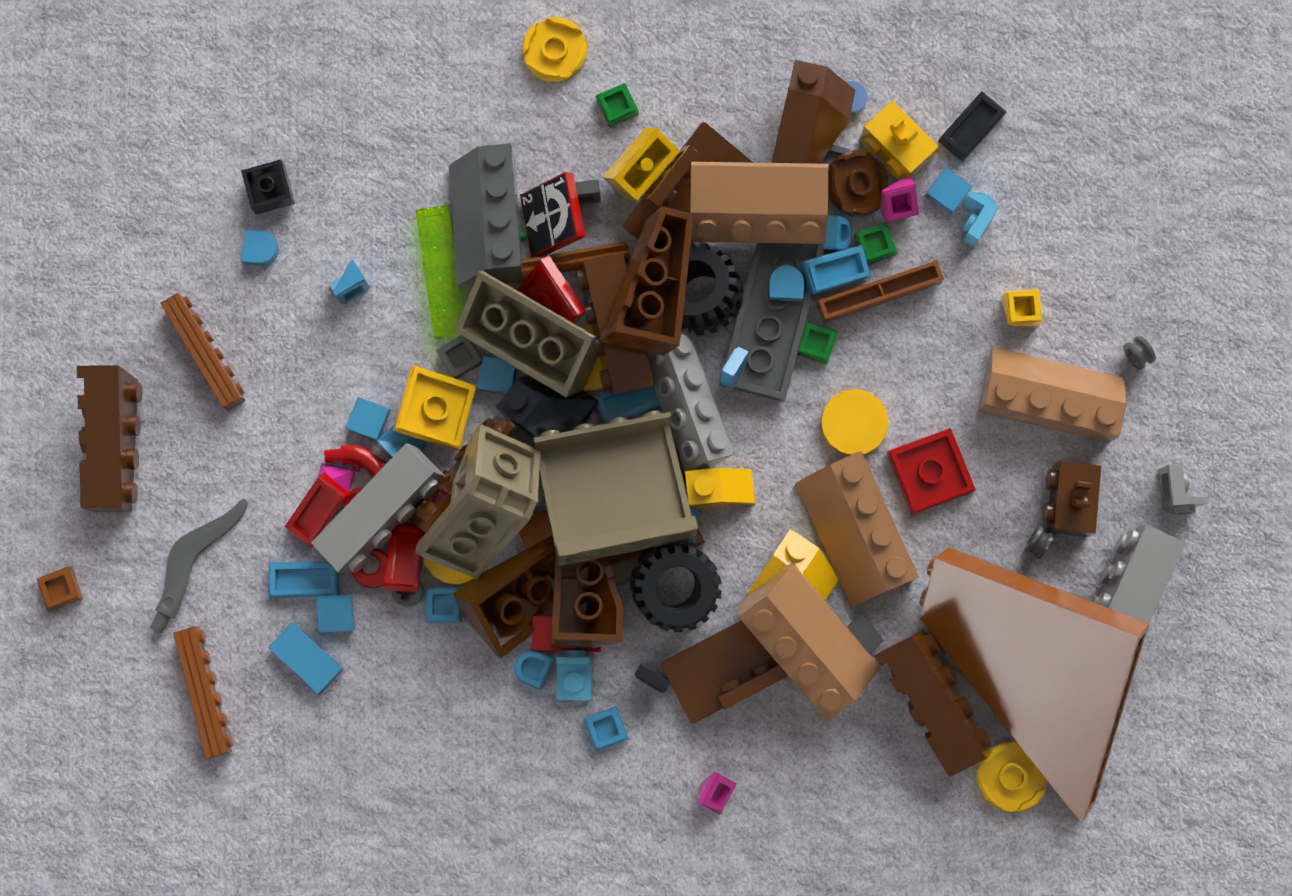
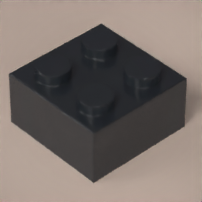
M281 159L241 170L250 207L255 215L295 204L287 170Z

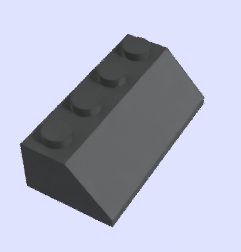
M511 143L478 146L449 165L458 288L473 287L479 271H484L505 284L524 281L516 169Z

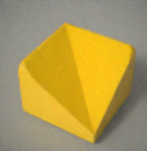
M1039 289L1005 291L1001 296L1008 325L1038 327L1043 322Z

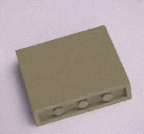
M650 411L642 414L641 418L627 420L625 417H618L609 420L604 425L582 424L576 426L572 431L560 433L558 430H550L534 438V448L541 451L539 475L559 566L696 538L698 526L695 516L691 515L670 428V412L661 414L660 411Z

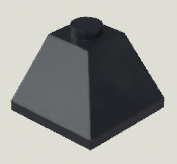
M527 375L515 381L496 408L507 420H510L517 428L534 439L539 437L541 433L550 430H558L560 433L572 431L576 426L582 425L599 404V401L583 390L565 397Z

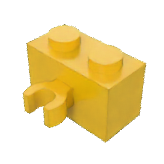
M893 100L863 127L860 136L865 149L872 155L877 154L885 162L888 172L895 178L900 177L901 179L905 177L912 178L934 158L939 148Z
M644 128L604 174L603 178L626 200L638 201L646 190L652 187L680 150L658 128Z

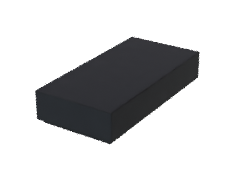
M981 91L943 133L938 142L964 162L1005 116L1007 111Z

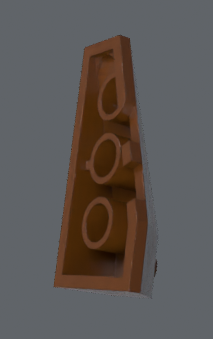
M795 60L771 163L821 164L833 147L837 137L849 122L856 90L826 66Z
M553 536L484 571L477 579L473 578L452 594L468 623L499 658L505 656L531 635L535 629L532 627L533 616H540L544 610L548 612L553 605L556 556Z
M556 555L551 648L591 649L621 644L623 642L624 606L621 596H619L608 557L559 566Z

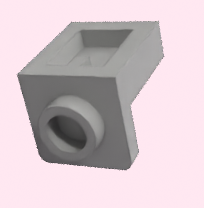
M1169 464L1158 469L1162 510L1174 509L1175 515L1196 513L1197 507L1207 504L1206 497L1186 498V493L1189 490L1188 475L1183 473V464Z

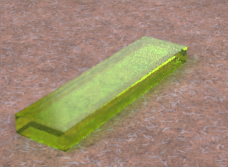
M448 205L416 209L433 336L435 340L457 337L460 334L455 332V328L464 309L462 290L457 287L454 236L450 208Z

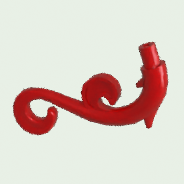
M341 445L340 449L324 450L325 463L342 462L343 465L350 464L356 472H360V467H362L372 478L387 464L369 449L357 445ZM363 487L353 488L349 492L350 496L345 504L347 505ZM374 549L370 553L379 561V568L375 573L367 574L363 571V568L355 573L352 572L356 582L363 587L374 589L383 585L387 554L379 549Z

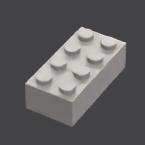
M1148 524L1132 529L1127 534H1121L1114 547V552L1118 553L1113 565L1108 564L1100 578V582L1104 585L1099 596L1094 595L1090 601L1150 623L1185 542Z

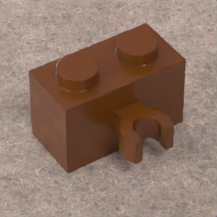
M1059 461L1053 465L1052 469L1048 470L1046 489L1050 490L1049 503H1045L1043 509V523H1047L1048 533L1052 531L1056 534L1089 537L1096 534L1102 466Z

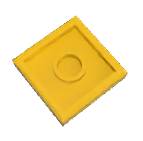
M412 365L408 373L393 431L455 451L459 450L476 385Z

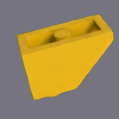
M711 468L685 471L684 481L689 507L709 509L755 504L752 470Z

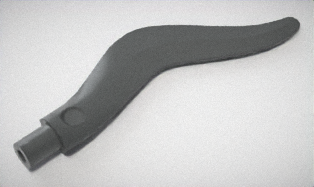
M241 499L230 511L221 517L182 536L172 546L167 560L164 591L155 609L158 612L150 626L151 629L163 633L170 618H175L186 591L194 560L201 551L222 537L240 520L248 505L245 499Z

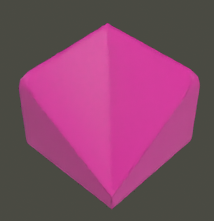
M910 177L902 178L882 190L881 215L887 223L919 215L916 185Z

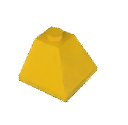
M790 529L746 596L748 597L792 562L825 601L839 579L820 548Z

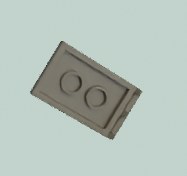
M479 424L471 436L453 481L451 503L418 541L416 554L477 579L530 520L538 502L541 451Z

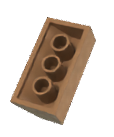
M691 162L690 214L694 215L691 242L825 244L828 218V164Z
M992 346L978 412L1110 443L1118 438L1121 433L1126 408L1124 378Z
M862 451L829 464L795 483L851 608L919 578Z
M793 562L738 604V616L827 722L854 703L880 669L877 662Z

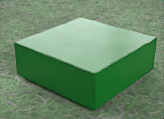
M626 83L595 95L598 106L609 128L639 115L637 106Z
M886 222L855 232L853 235L857 246L862 245L868 265L896 256L897 254Z
M806 321L797 355L827 364L838 331Z

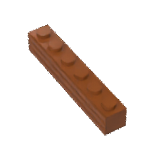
M935 260L839 294L819 299L817 308L823 324L940 285L944 278L938 262Z
M178 292L162 301L160 304L222 407L229 411L246 401L243 396L245 393L243 387L239 382L235 383L232 378L235 376L229 365L225 366L222 361L224 359L222 352L218 347L216 349L211 343L214 341L208 330L204 332L201 327L204 323L198 313L194 314L191 307H193L190 299L187 296L183 297Z
M193 626L173 632L206 759H211L231 753L233 740L231 735L227 734L226 726L228 721L225 713L221 711L222 698L220 693L216 692L215 684H217L215 673L211 672L210 669L211 656L209 651L205 650L204 642H206L204 631L200 630L199 627Z

